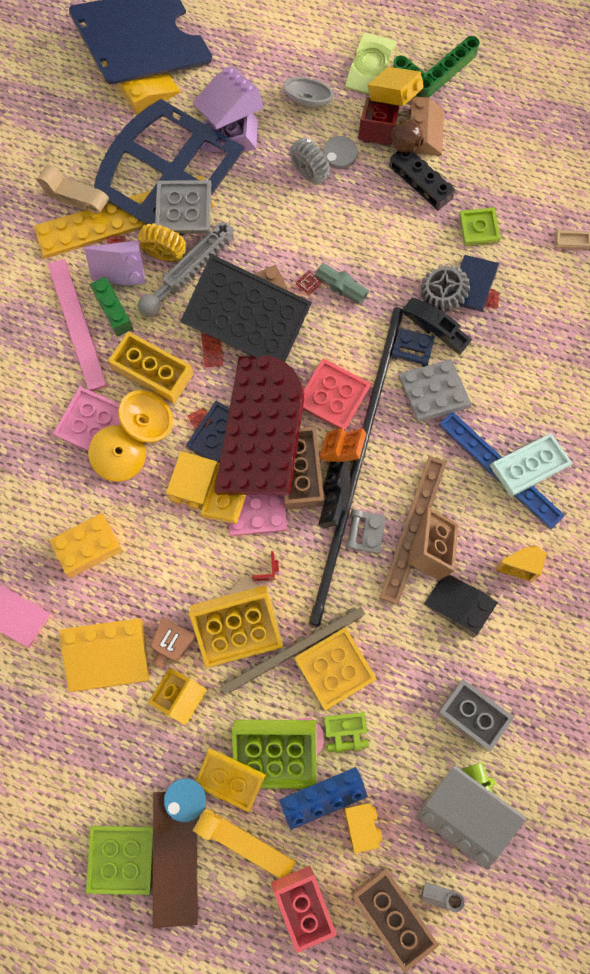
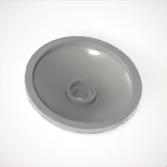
M293 77L287 79L283 84L285 94L296 104L304 108L325 106L334 97V92L328 85L315 79Z

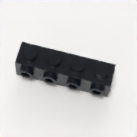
M397 151L390 157L389 167L437 211L453 199L455 189L452 184L446 182L425 160L417 156L415 151L408 154Z

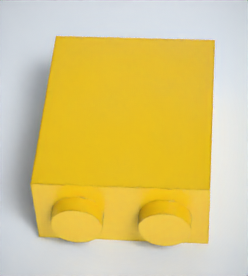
M393 67L384 69L368 84L371 101L404 106L423 89L420 71Z
M180 451L166 491L167 497L170 498L169 501L175 504L187 503L188 507L196 510L199 507L202 508L218 465L217 461Z

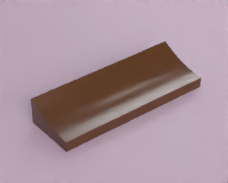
M153 792L152 929L198 925L197 834L193 831L197 818L190 822L174 820L164 807L165 792Z

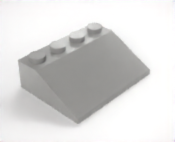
M455 765L424 800L416 816L486 870L500 856L526 821L524 815Z

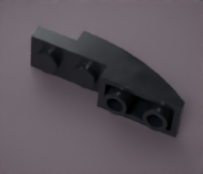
M412 297L401 310L402 313L426 333L430 334L432 332L459 355L472 341L471 338L459 329L461 326L459 323L426 302Z
M330 461L323 485V490L327 495L318 523L322 529L338 526L340 516L347 514L351 486L349 461Z

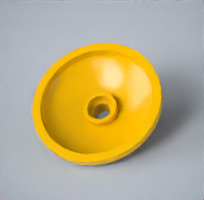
M146 390L132 391L119 404L118 418L120 424L132 438L145 443H155L164 439L171 431L173 425L172 412L168 404L157 394Z
M112 425L101 429L94 435L89 445L88 458L91 467L100 477L108 481L122 482L133 478L140 472L145 463L146 449L144 442L132 438L121 425ZM120 448L122 450V453L117 454L115 452V449Z

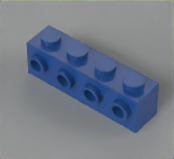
M354 767L279 799L290 830H293L365 799L368 795L357 768Z

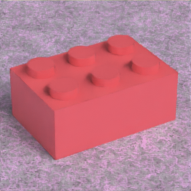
M311 866L270 882L296 953L337 936Z

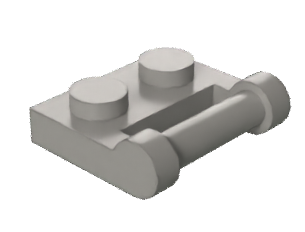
M351 510L352 522L346 548L380 554L386 516L360 510ZM360 519H365L362 544L356 543Z

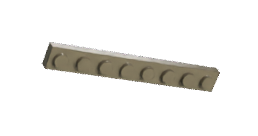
M353 607L345 612L346 616L341 619L337 616L328 622L329 625L322 629L320 626L312 630L311 636L307 638L302 636L293 642L294 645L287 649L284 646L277 650L276 656L272 658L267 656L258 661L259 665L252 669L251 666L241 671L242 675L234 678L232 676L223 681L224 685L221 686L223 693L226 696L364 617L365 612L362 607L358 609Z

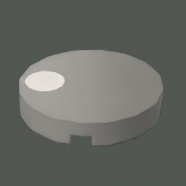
M335 136L329 139L323 148V154L327 157L326 160L329 162V166L336 169L348 168L349 165L356 161L358 154L355 142L345 136Z

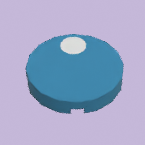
M182 778L173 782L167 788L164 795V807L167 813L179 822H190L196 819L203 812L206 804V795L203 787L198 782L189 778Z

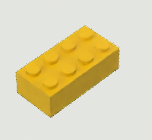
M129 331L108 360L113 371L173 404L176 403L194 375L191 365Z

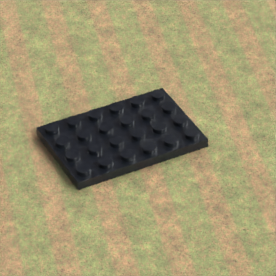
M211 254L180 323L250 356L259 358L262 355H266L286 362L312 302Z

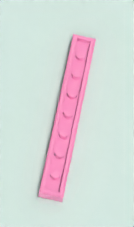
M61 259L49 263L48 267L88 390L93 392L105 388L107 384L66 260Z

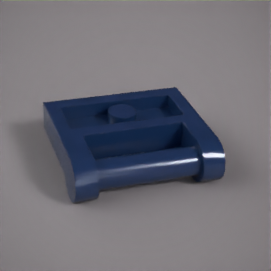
M399 328L391 358L419 363L424 367L428 366L435 337ZM402 348L422 353L425 355L424 357L399 351V349Z

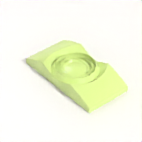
M364 33L355 59L350 67L345 88L369 95L368 84L388 67L397 41Z

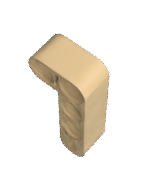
M48 164L37 178V182L50 198L54 197L59 202L95 214H100L109 200V197L99 189L64 179L55 167Z

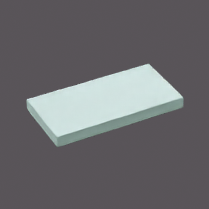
M550 433L491 463L490 467L510 497H513L570 467L573 463Z

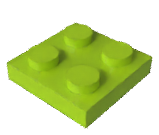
M495 207L459 212L464 246L500 242L501 236Z

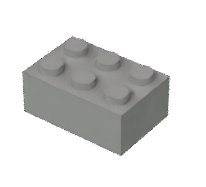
M464 679L458 682L436 713L486 752H490L514 719L512 715Z

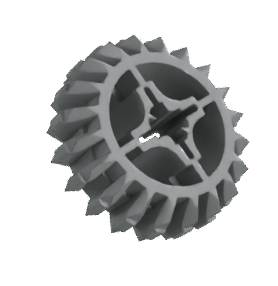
M304 137L293 143L289 149V155L297 171L314 185L324 182L329 176L331 169L323 151L313 141L311 142L310 139Z
M446 263L443 268L438 265V269L432 267V273L426 272V278H422L423 284L420 286L424 302L437 309L441 308L443 312L446 308L452 311L453 306L458 308L459 303L464 304V298H468L470 286L467 274L462 272L460 267L456 269V266L453 264L449 268Z

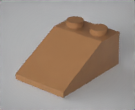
M429 507L426 508L410 547L408 564L439 581L454 572L458 524Z

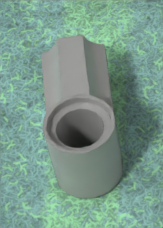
M427 882L424 883L421 902L445 908L452 912H460L464 908L465 900L460 892ZM452 895H457L460 898V903L456 907L449 905V898Z

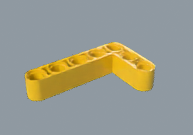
M203 810L193 829L196 834L207 840L213 838L278 878L291 873L296 864L294 859L288 858L286 854L274 847L268 846L266 842L259 838L251 836L249 832L237 825L231 824L232 822L222 816L214 814L212 810Z

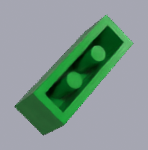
M105 276L91 283V289L115 335L118 337L133 330L130 319L107 277Z

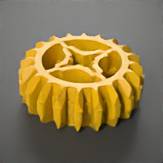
M147 224L143 226L138 234L141 250L157 260L177 262L185 254L186 242L183 240L184 238L179 236V233L174 232L173 229L167 228V226Z

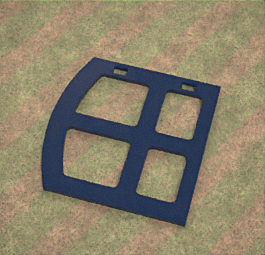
M160 99L136 115L115 138L101 162L94 188L103 191L109 197V203L144 224L152 225L155 224L156 218L154 211L156 210L157 184L141 204L111 187L114 173L124 153L130 154L162 173L163 175L159 181L198 180L184 170L203 143L208 142L227 153L209 178L212 183V196L243 153L245 147ZM173 113H176L180 115L181 118L177 120L174 117H172ZM161 117L169 119L192 133L189 140L172 162L164 160L134 142V139ZM218 138L226 142L224 146L217 143Z

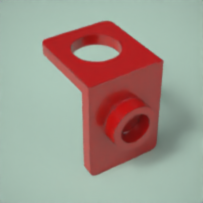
M271 551L272 574L252 575L253 581L275 580V572H279L278 560H274V551Z

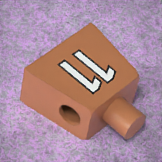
M162 617L151 644V648L158 652L153 664L163 669L168 659L177 663L196 641V635Z

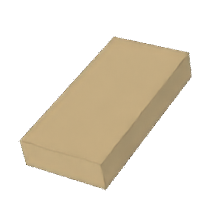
M556 230L555 248L590 250V231Z

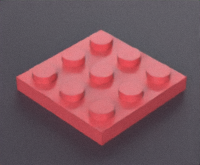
M323 358L304 389L303 410L338 429L343 427L346 431L371 388L372 383Z

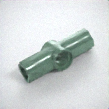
M325 263L321 264L317 269L315 277L329 285L333 292L337 291L338 295H345L359 304L363 303L369 290L353 281V278L344 271L338 272Z

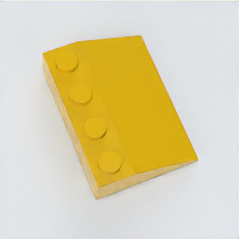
M103 61L104 67L108 66L106 61ZM169 73L116 84L136 115L160 99L165 101L181 93Z
M267 585L190 605L189 616L206 668L283 647Z
M141 618L60 629L61 650L69 692L150 681L144 621Z

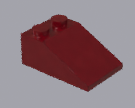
M367 97L360 120L358 140L366 143L376 142L384 146L392 145L391 132L397 122L399 105L371 101Z

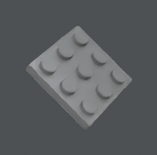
M211 180L157 181L155 224H160L163 227L167 226V228L173 229L174 232L179 234L210 233Z
M452 359L399 374L400 382L417 423L471 408L472 403Z

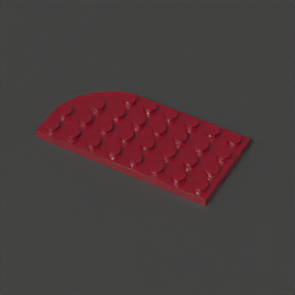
M262 355L259 358L254 356L238 358L214 491L217 495H290L304 405V389L292 367L276 357Z

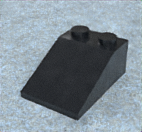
M448 575L437 583L423 605L474 638L478 635L498 602L481 590Z

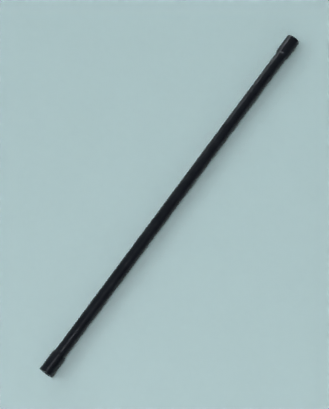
M398 307L393 308L390 327L362 428L366 432L360 459L353 460L350 471L351 486L347 514L340 516L338 526L335 527L317 598L309 620V624L321 625L327 594L398 328L403 317L402 309Z

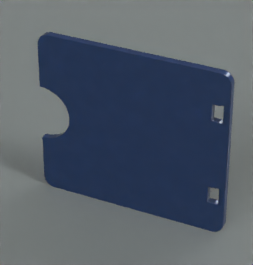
M98 0L69 7L70 17L104 80L108 84H117L209 64L212 61V54L201 35L184 33L176 26V19L186 14V9L180 0ZM84 22L86 27L82 28L80 23ZM106 61L108 66L103 67L101 62Z

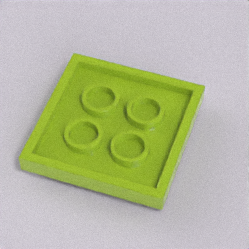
M90 826L86 894L150 895L153 865V827Z

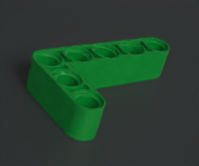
M468 36L426 73L402 55L394 58L393 68L420 71L423 89L416 96L429 98L477 56L480 41L475 36Z

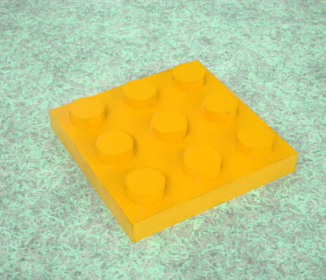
M346 627L294 657L324 711L377 680Z

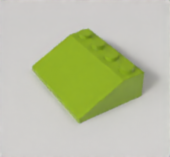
M317 720L234 721L232 728L233 759L266 774L261 788L305 789L317 784Z

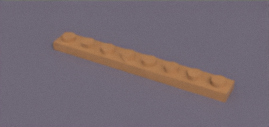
M428 456L379 599L395 605L399 604L412 566L408 564L410 547L426 508L432 507L447 463L446 461Z

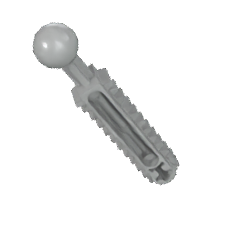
M227 222L218 223L207 236H203L202 241H198L197 246H193V250L188 251V255H184L182 260H178L179 263L177 265H173L174 268L172 270H168L169 273L164 272L163 285L154 294H145L140 297L138 301L140 313L146 317H153L159 313L160 302L169 293L173 295L176 292L181 293V288L186 287V283L191 282V278L196 277V273L201 272L202 267L205 268L210 255L220 253V249H224L226 243L230 244V241L234 238L233 227Z

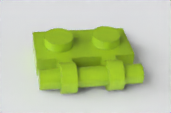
M365 712L324 717L326 738L335 737V743L327 744L328 752L343 753L345 750L361 751L362 748H369L368 739L360 740L359 735L367 733ZM353 735V741L342 742L341 736Z

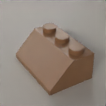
M413 97L409 119L420 125L422 137H424L422 147L417 148L415 152L416 154L442 155L444 109L430 98Z

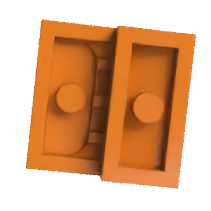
M343 427L327 432L319 458L332 462L360 459L366 432L361 428L346 433Z

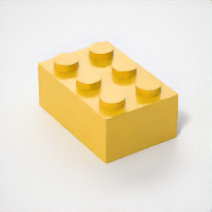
M103 513L49 540L65 574L69 578L123 551Z

